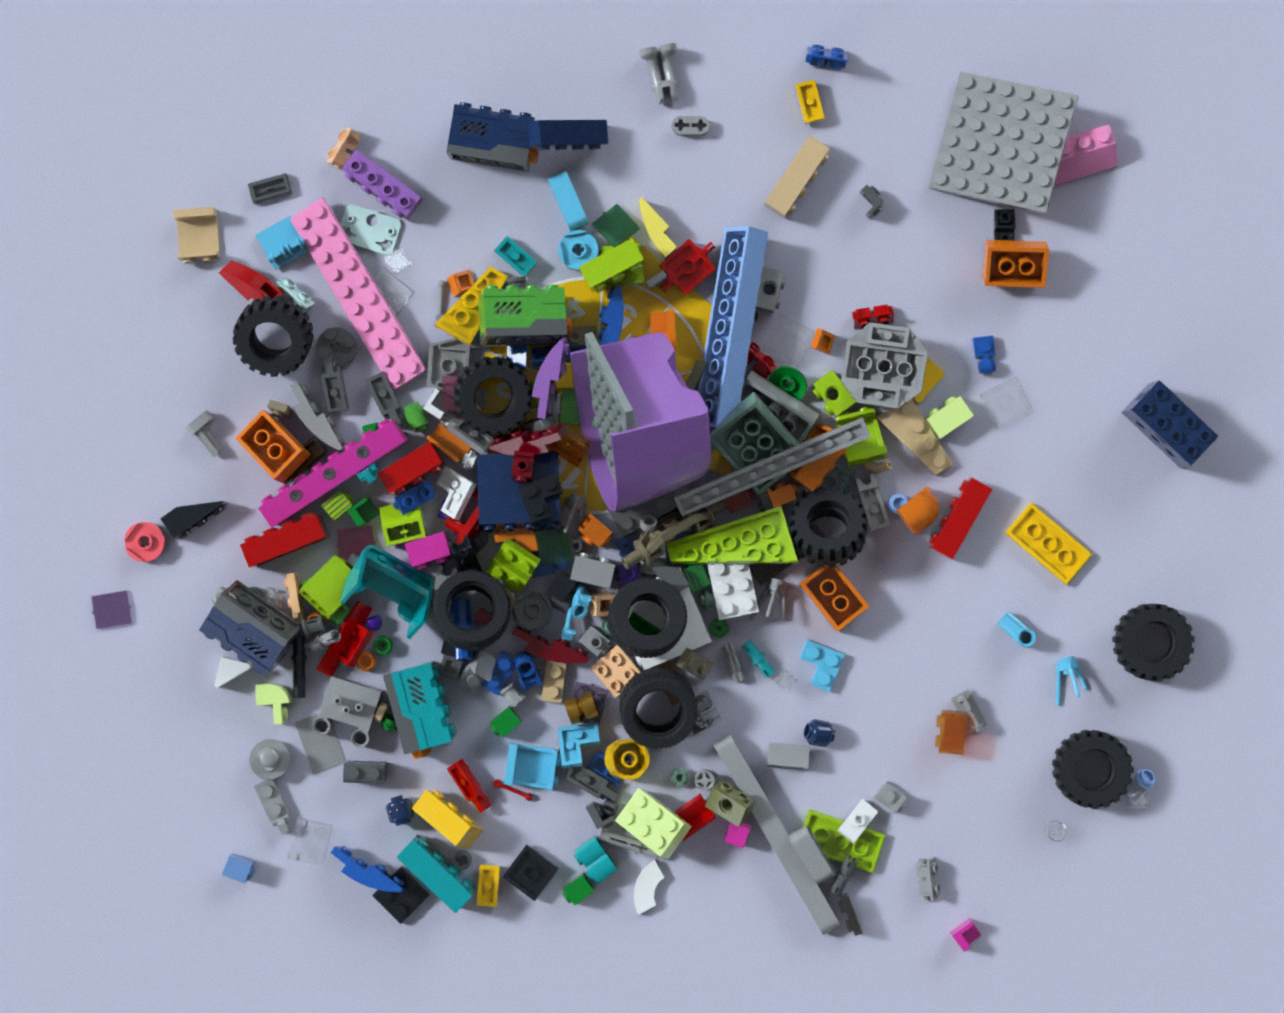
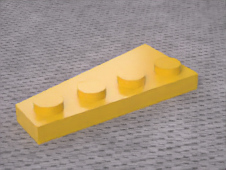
M490 266L434 326L469 346L480 327L478 298L483 288L496 285L498 289H501L508 276Z

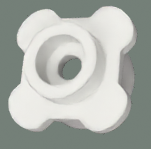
M473 450L466 453L463 458L462 464H464V469L474 470L477 465V454Z

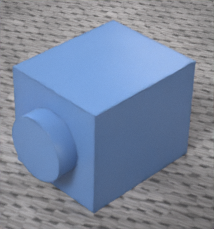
M232 853L228 857L222 875L245 884L248 879L252 880L255 874V862Z

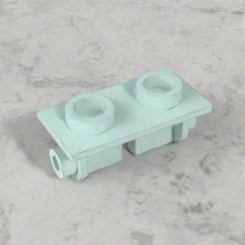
M287 277L277 280L278 284L276 286L284 292L281 297L285 301L287 298H291L293 300L292 304L295 306L299 304L302 307V313H307V308L315 305L307 293L302 292L296 287V283Z

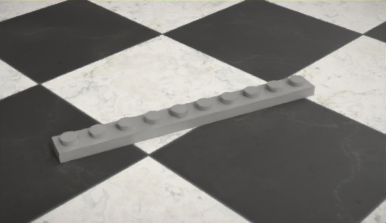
M862 417L675 496L674 499L681 515L685 516L870 438L871 435Z

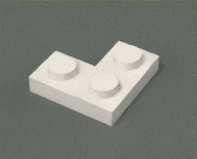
M445 466L436 483L449 492L441 511L455 520H460L477 484L450 467Z

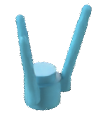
M1074 656L1058 659L1059 664L1055 665L1057 670V706L1060 705L1061 671H1063L1064 675L1070 674L1076 697H1080L1074 674L1075 671L1084 690L1088 689Z

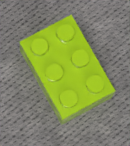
M631 238L579 266V269L591 292L596 291L599 293L608 288L607 284L612 281L616 284L625 279L627 273L632 272V274H635L642 270V265L645 264V261L635 241Z

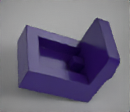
M638 563L629 569H626L623 564L618 565V569L615 570L616 581H621V585H625L634 579L640 578Z

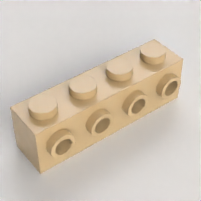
M809 135L765 201L764 206L782 218L786 214L790 216L796 208L794 203L797 198L802 199L808 190L805 187L809 181L813 182L819 172L816 170L819 165L824 166L830 155L827 153L830 148Z

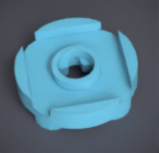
M573 230L568 232L558 246V253L562 263L567 268L580 271L579 266L598 257L599 248L596 239L583 230ZM577 245H580V248H584V251L579 256L577 253H573Z

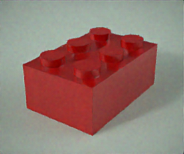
M428 442L377 474L389 494H396L397 496L408 490L407 487L410 485H417L426 480L425 476L428 474L435 475L442 471V466L445 465V462L434 444Z

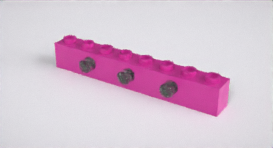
M383 420L377 425L379 428L374 432L371 429L361 435L362 439L357 443L354 440L344 446L345 450L340 454L336 451L327 457L329 461L323 465L319 462L311 467V473L307 475L305 473L300 474L294 479L295 483L291 486L285 484L277 490L279 493L274 497L270 494L262 499V504L258 509L271 528L404 443L408 438L396 420Z

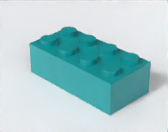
M416 835L396 858L454 913H457L473 896L475 892L473 888L475 886L474 883L467 877L464 879L458 874L460 870L452 863L449 865L444 860L445 856L436 849L434 851L429 846L431 843L424 836L419 837Z

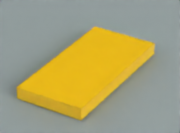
M1032 502L1028 504L1005 531L1008 537L1065 585L1072 580L1093 555Z

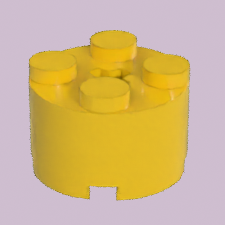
M618 739L607 747L604 760L606 768L612 776L619 779L633 780L643 775L648 768L650 758L645 746L636 743L632 739ZM629 756L630 760L624 762V758Z

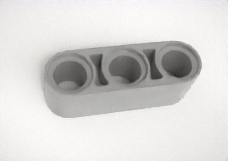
M807 825L789 834L792 845L817 884L836 875L834 867Z

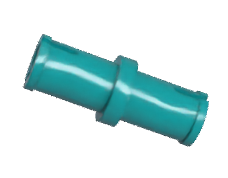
M751 639L741 646L751 658V663L759 668L765 678L776 672L765 658V653H761Z

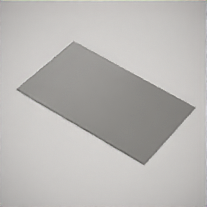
M319 714L295 722L313 774L346 763L334 726L326 735H317L313 731V722L318 718ZM320 720L318 728L321 731H326L328 725L325 721Z

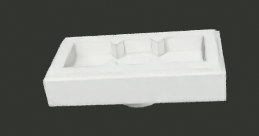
M862 799L837 831L854 843L878 811Z

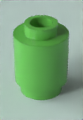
M419 402L404 407V415L411 431L415 430L416 433L428 429L427 425L430 422L423 406H420Z

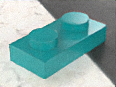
M508 236L494 250L496 254L523 277H526L537 264L535 259Z

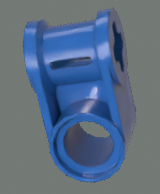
M526 651L519 652L515 656V664L523 691L526 692L527 689L537 685L543 686L541 675L531 653Z

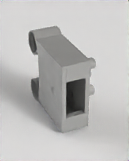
M335 675L331 676L319 716L313 722V731L317 735H326L333 728L331 719L360 728L353 732L351 741L356 747H365L371 741L372 736L370 732L374 722L373 719L378 710L383 691ZM320 720L327 723L328 728L326 731H321L318 728ZM359 732L366 735L365 743L357 741L356 736Z

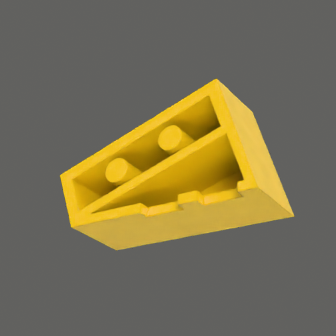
M426 789L412 809L455 846L469 849L483 829L475 824L469 816L458 811L459 808L456 805L443 799L444 796L439 791Z

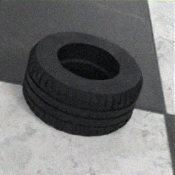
M643 577L637 580L634 579L628 584L626 583L617 592L609 608L608 625L612 638L622 650L635 657L652 658L669 652L678 643L685 631L688 615L685 601L680 593L677 592V589L673 588L674 586L659 578ZM643 600L652 601L663 609L666 615V625L660 633L644 635L637 632L631 626L628 618L629 610L636 602Z

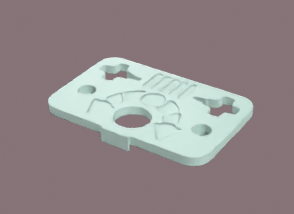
M352 204L346 207L340 224L343 230L350 228V232L357 235L356 237L348 236L352 245L383 255L392 254L401 229L400 220L381 214L379 211L368 210ZM368 216H377L378 223L375 226L368 225ZM385 240H388L391 248H387L386 251H382V247L376 244V242L384 243Z

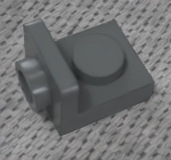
M594 802L586 805V809L597 829L602 827L604 830L613 825L614 815L602 819L604 813L599 804L595 806Z

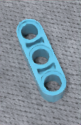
M564 171L548 178L550 187L569 230L573 231L589 224L567 172Z

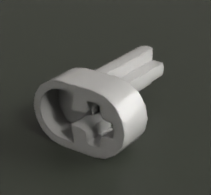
M206 410L185 428L192 436L195 434L212 456L215 457L223 449L205 429V426L214 419Z

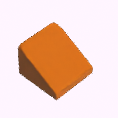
M470 270L452 274L447 278L454 297L465 293L474 284Z

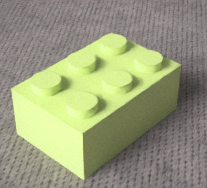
M640 788L637 789L615 820L657 855L665 859L670 858L692 827L655 797Z

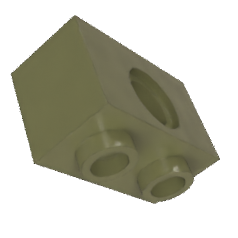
M721 780L712 787L705 807L740 827L748 820L755 800L749 797L748 794L734 788L730 783Z

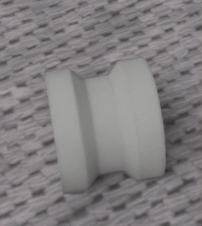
M702 769L695 775L694 781L698 789L707 791L713 787L715 779L711 771Z

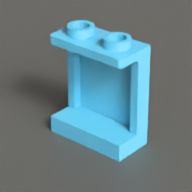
M511 742L504 784L543 788L552 791L553 786L557 787L559 775L555 774L556 766L560 767L561 754H558L559 749Z

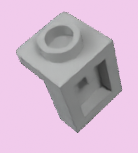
M887 781L884 782L874 795L875 799L894 814L896 811L900 812L907 803L905 801L907 797Z

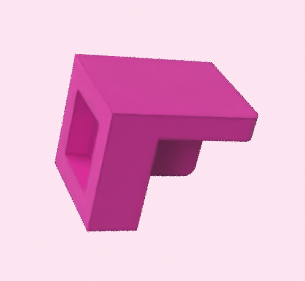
M729 822L724 842L744 848L751 825L744 822L740 827H737Z
M967 919L950 932L964 952L971 948L969 946L970 943L981 936L970 919Z

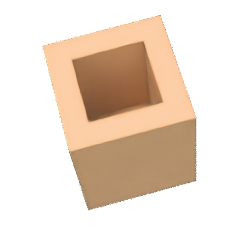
M606 590L588 592L592 596L588 612L596 617L608 616L609 608L615 595Z

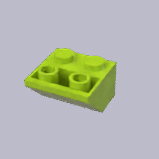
M393 504L379 507L382 530L387 547L428 536L421 506L405 515H402L400 509L396 510Z

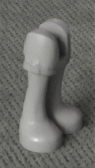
M676 43L664 44L658 47L665 74V80L663 81L658 64L657 47L639 50L641 58L648 63L653 84L651 89L655 94L658 104H664L663 87H669L671 101H677L679 84L675 79L672 56L677 51Z

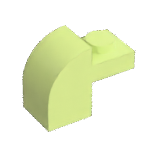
M276 683L255 685L256 704H273L274 724L285 723V719H288V708L284 707V703L292 702L288 690Z

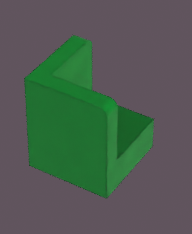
M365 497L347 510L358 527H362L380 514L369 497Z

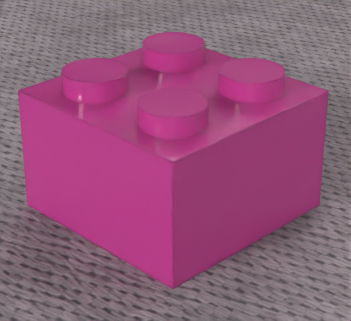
M443 531L405 543L411 566L423 569L430 567V562L437 561V563L449 561L450 556L453 554L447 532Z

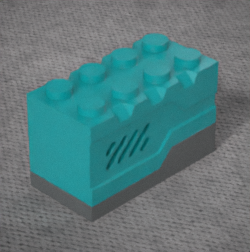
M434 661L383 675L404 755L412 753L415 759L429 756L434 746L452 742L457 734L455 724L450 723L449 716L452 715L450 705L444 702L443 697L446 696L445 686L440 684L438 677L441 676L438 664L435 665Z

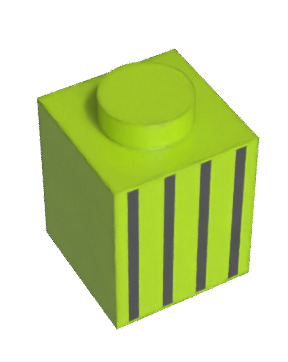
M339 490L321 506L334 521H337L347 513L349 508L354 506V498L348 491L343 492V490Z

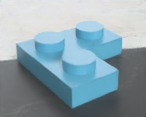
M807 640L800 658L818 666L811 685L830 692L845 655Z
M598 723L558 728L562 768L583 766L580 747L600 744Z

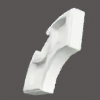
M655 859L643 868L635 883L634 904L638 915L656 906L654 899L655 888L664 879V875Z

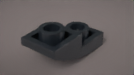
M994 209V240L1015 241V209Z

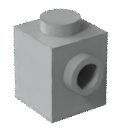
M592 625L579 640L581 644L596 656L600 653L604 655L610 648L608 644L610 639Z

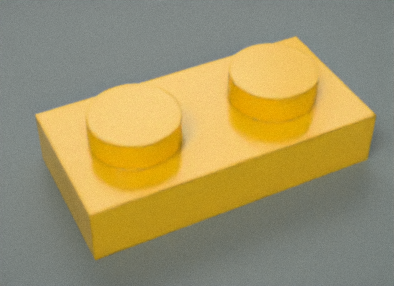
M815 79L795 84L804 124L824 120L825 117Z
M480 864L476 906L497 907L500 865Z

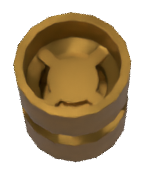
M591 691L581 694L579 699L573 697L564 700L572 725L583 722L585 717L589 720L599 716Z

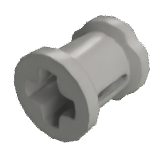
M512 682L500 691L510 702L511 708L526 698L525 695H521L515 682Z

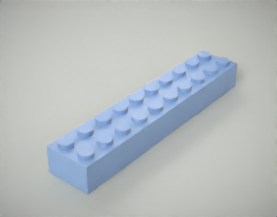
M750 226L731 227L724 230L703 361L708 363L703 370L698 386V392L708 408L710 430H715L741 402L768 237L767 231Z

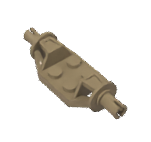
M724 499L685 516L681 515L678 507L657 519L656 528L652 532L642 531L639 540L633 542L635 550L621 558L622 564L626 569L640 561H643L647 566L651 565L653 560L665 554L663 543L673 540L678 533L687 531L690 528L699 533L709 526H714L716 524L714 516L728 509L726 501Z

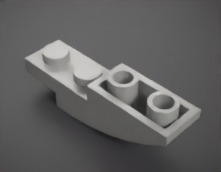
M299 382L291 384L290 386L299 401V404L293 406L305 426L329 446L339 451L345 450L343 446L346 444L345 440L333 428L336 424L331 415L327 417L323 413L318 416L319 409L315 402L311 403L307 397L310 393L305 384L301 385Z

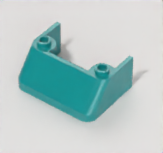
M374 545L366 546L345 581L340 603L344 604L353 593L360 594L365 587L398 604V615L409 623L406 638L411 639L427 622L434 590V581L426 573Z

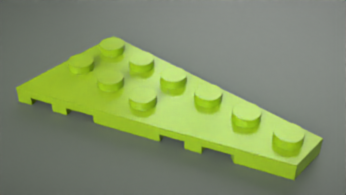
M781 506L666 543L672 564L799 563Z

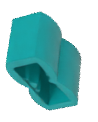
M593 836L575 849L576 855L574 857L580 866L582 864L585 865L588 870L586 875L591 882L596 881L599 884L618 870V867L596 836Z

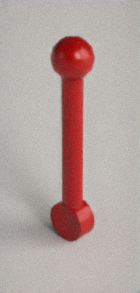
M498 779L493 782V785L496 788L502 787L506 790H509L513 793L525 797L527 801H531L533 799V795L531 793L526 794L517 789L509 787L505 784H502L501 781Z

